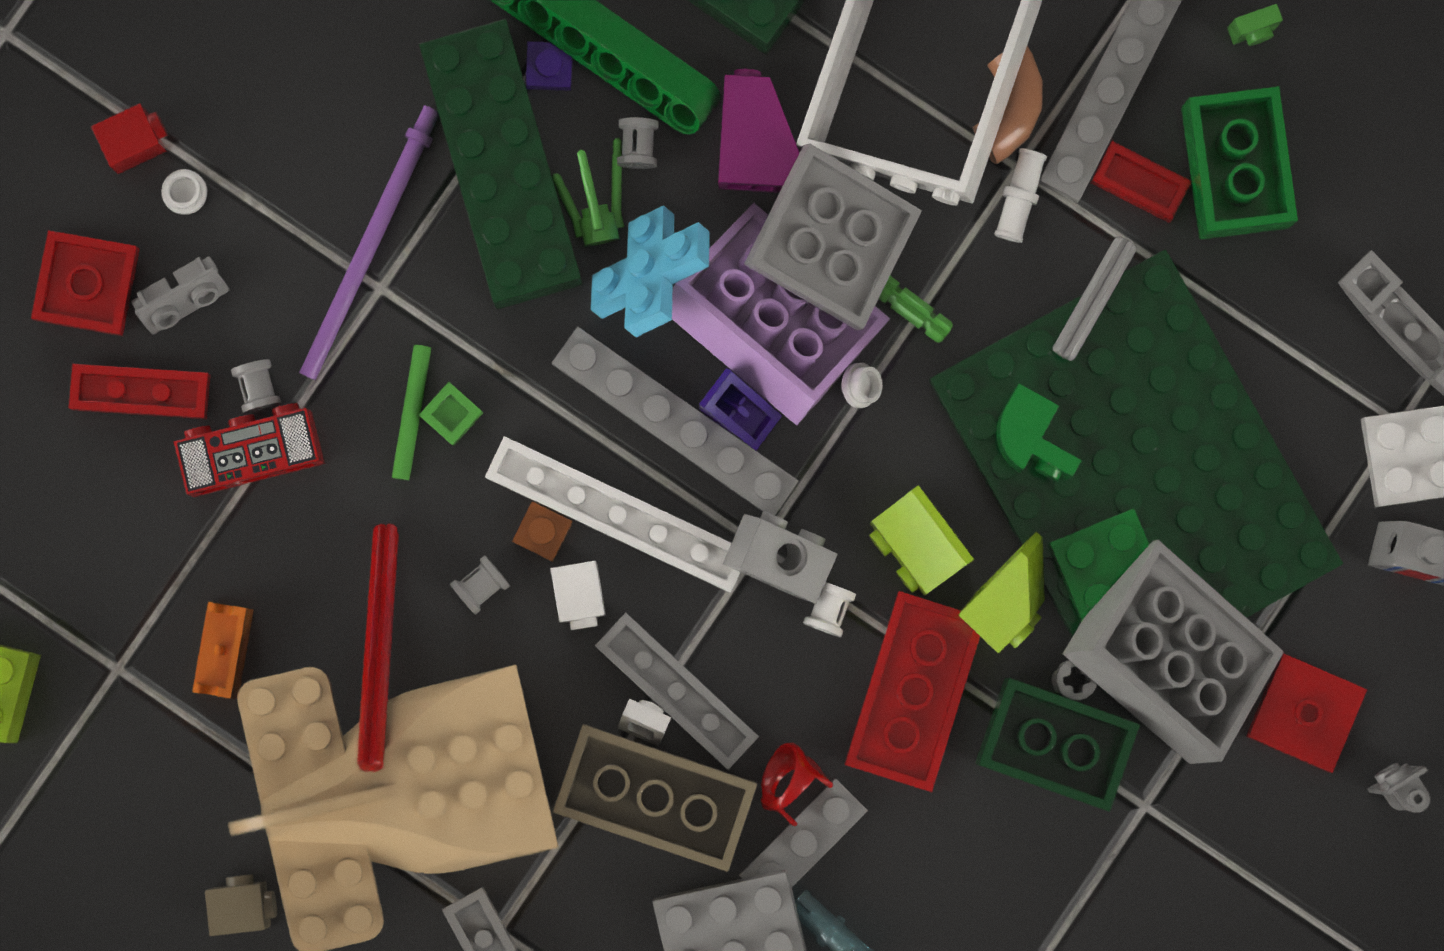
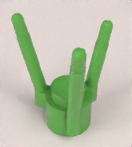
M620 138L613 140L611 212H609L608 204L598 205L590 166L584 150H580L577 153L589 207L581 210L583 218H581L560 174L555 173L552 176L561 200L573 223L576 238L583 237L585 247L620 239L618 229L624 228L621 213L622 167L617 166V158L622 156V141Z

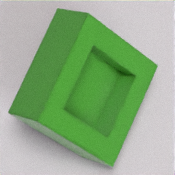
M1277 4L1234 18L1227 29L1233 45L1246 40L1248 46H1253L1274 37L1272 31L1279 26L1283 19Z
M448 382L419 416L452 446H455L482 416L483 411Z

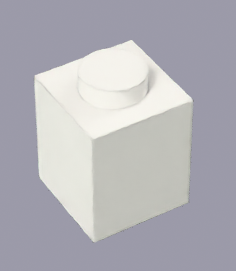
M590 561L550 568L559 622L561 624L570 622L571 630L598 626L597 617L606 616L597 562Z

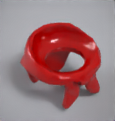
M793 742L785 743L774 752L765 768L761 782V805L764 810L778 812L792 826L796 827L798 822L785 812L784 808L791 804L815 778L828 788H832L833 783L822 772L818 764L812 758L805 755L797 744ZM795 769L786 791L782 796L776 797L775 791L780 780L788 772Z

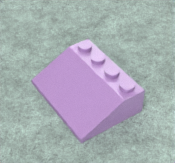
M753 203L709 248V267L674 285L672 320L797 426L890 318L875 306L864 329L856 330L744 265L768 217L766 212Z

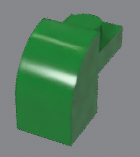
M1020 383L1011 394L997 423L996 439L1002 457L1018 473L1023 471L1028 461L1032 459L1037 462L1034 469L1042 475L1057 482L1061 476L1067 480L1075 474L1082 460L1042 438L1059 405Z

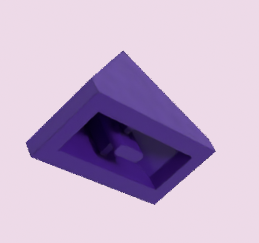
M727 368L699 404V411L755 451L782 417L778 411Z

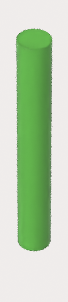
M414 345L392 472V478L410 480L431 347Z

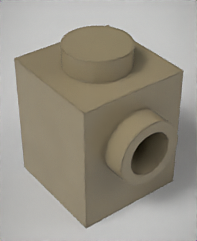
M253 874L226 877V886L205 890L209 936L265 930L271 927L270 919L277 917L274 891H267L266 881L254 883Z

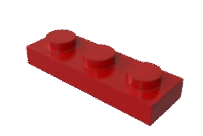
M72 364L69 409L207 419L210 374L204 372Z

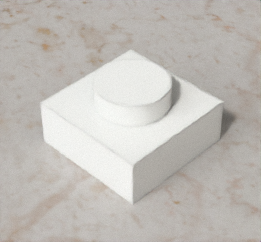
M629 699L621 716L618 729L659 747L671 717L663 714V709L646 700L636 702Z

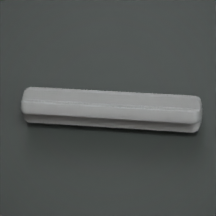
M1119 236L1113 240L1053 346V351L1060 357L1070 361L1076 358L1137 250L1136 245L1131 241Z

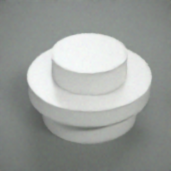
M187 169L177 170L168 175L164 180L161 189L162 199L173 212L182 215L192 214L204 205L207 198V186L202 177L196 172Z
M853 363L847 367L841 382L842 392L846 401L854 408H865L879 399L882 393V379L874 367H870L865 363Z

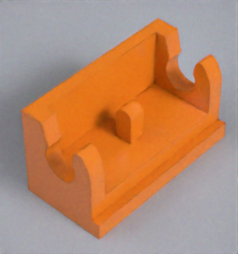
M208 602L192 692L238 699L253 609Z

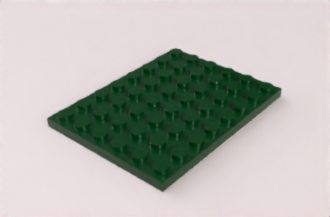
M1166 249L1123 273L1076 358L1072 361L1057 355L1053 351V346L1082 295L929 379L1020 545L1022 546L1036 531L1043 537L1044 588L1072 637L1081 622L1048 543L1133 508L1149 545L1152 541L1159 540L1246 618L1343 564ZM1019 383L1059 405L1042 438L1082 460L1075 474L1067 480L1061 476L1057 482L1042 475L1034 469L1037 462L1032 459L1028 461L1024 470L1018 473L1002 457L996 439L997 423L1002 410ZM1101 688L1104 695H1108V693Z

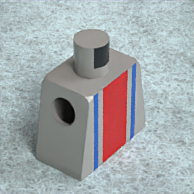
M1407 521L1378 522L1368 566L1444 586V531ZM1397 536L1395 548L1391 553L1393 539Z

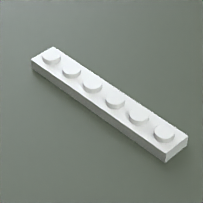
M505 436L503 437L485 475L486 479L729 593L732 592L741 572L723 565L731 542Z

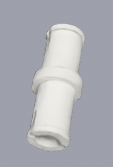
M1019 149V156L1011 184L1004 188L1003 196L1006 197L997 230H995V236L1022 243L1031 206L1037 205L1039 195L1035 193L1044 162L1047 159L1046 155L1029 149Z

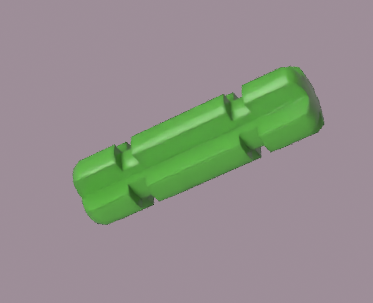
M889 276L879 300L883 303L887 301L891 303V309L918 329L923 327L926 330L925 334L935 342L940 343L952 329V322L941 313L937 316L933 313V307L906 287L904 290L899 287L900 283Z

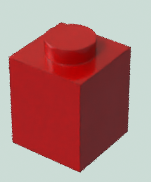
M140 103L91 126L109 166L117 174L167 152L161 139L168 136L159 115L156 111L149 114Z

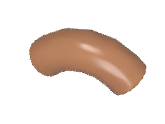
M1028 46L1026 47L989 155V159L994 164H998L1008 158L1031 136L1042 111L1043 80ZM1003 53L987 65L994 77ZM979 123L973 126V131L975 134Z

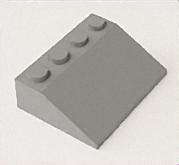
M1154 540L1084 617L1064 650L1063 655L1189 764L1222 762L1284 651L1159 540Z

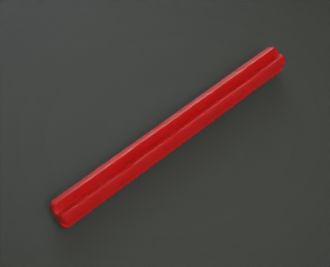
M378 524L373 529L357 750L358 768L363 772H379L384 766L399 540L397 527L393 524Z

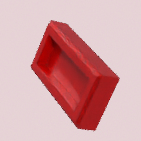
M1111 141L1090 183L1170 223L1192 181Z

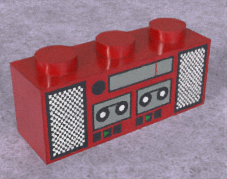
M292 403L273 408V416L256 420L254 414H249L228 420V428L212 431L211 426L208 425L184 431L185 439L173 442L186 494L197 497L325 464L312 411L307 408L300 409L298 403Z

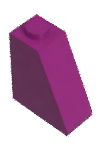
M754 69L734 70V75H725L718 189L780 193L799 155L798 148L770 77H761V72Z

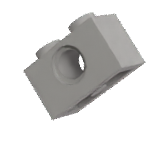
M764 511L760 518L744 514L723 565L799 599L817 604L837 557V553L823 547L826 539L804 529H801L798 535L785 530L788 523L786 520ZM785 544L787 547V557L782 564L778 565L776 559L777 552Z

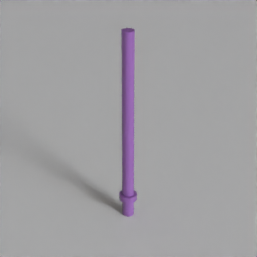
M424 106L414 128H408L405 134L408 141L299 372L310 379L316 380L424 147L429 148L433 141L429 136L439 117V113L435 109Z

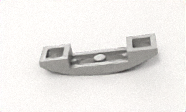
M1372 250L1368 251L1343 276L1338 284L1360 313L1386 342L1444 396V330L1400 286L1403 282Z

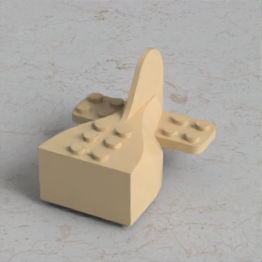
M516 665L415 689L388 700L384 766L379 772H363L359 770L357 763L359 723L344 736L342 735L331 683L327 674L315 667H306L251 680L240 688L238 706L261 803L262 816L228 823L230 834L234 835L265 827L290 937L294 947L299 951H327L368 941L375 938L381 932L384 925V916L372 862L411 872L428 874L447 873L558 848Z

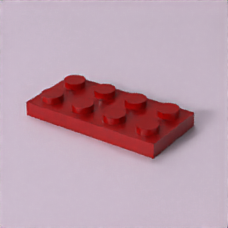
M898 591L844 765L932 792L980 639V635L958 615L961 610Z

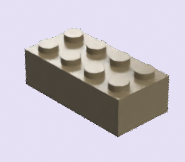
M583 724L553 813L728 872L757 787V782Z

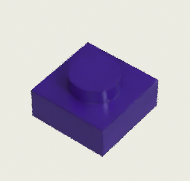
M527 42L526 88L571 91L573 58L551 42Z

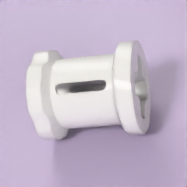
M826 582L817 604L814 605L811 616L805 617L803 623L822 632L842 637L843 630L840 626L849 602L854 601L856 594Z

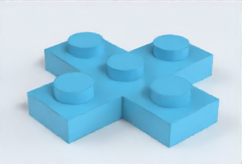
M664 205L629 222L627 258L592 275L591 310L603 319L625 308L624 328L635 337L671 321L673 284L709 267L710 231L697 222L674 233L675 215Z

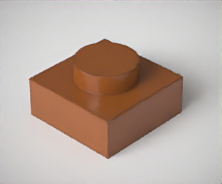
M532 501L512 542L554 562L573 521Z

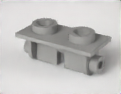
M199 256L192 262L174 271L173 275L179 285L173 289L164 277L137 292L138 297L131 301L136 310L135 314L152 335L173 327L183 317L201 307L211 305L218 297L230 291L228 285L219 275L218 269L210 256L203 260Z
M1394 763L1374 776L1377 783L1367 789L1369 793L1383 794L1388 804L1396 810H1408L1419 813L1424 811L1430 803L1429 792L1419 778L1420 775L1428 771L1426 767L1410 766L1408 763L1400 766L1398 763Z

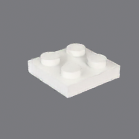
M1444 406L1364 417L1361 419L1375 508L1444 498Z

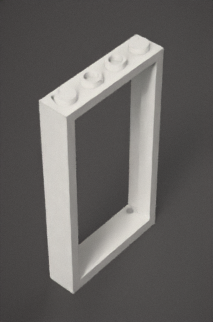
M846 0L796 145L802 149L803 145L810 143L874 181L875 176L891 180L890 186L898 190L915 193L917 188L933 192L932 197L949 205L956 206L959 200L973 204L1042 0H1021L959 181L825 143L874 1Z

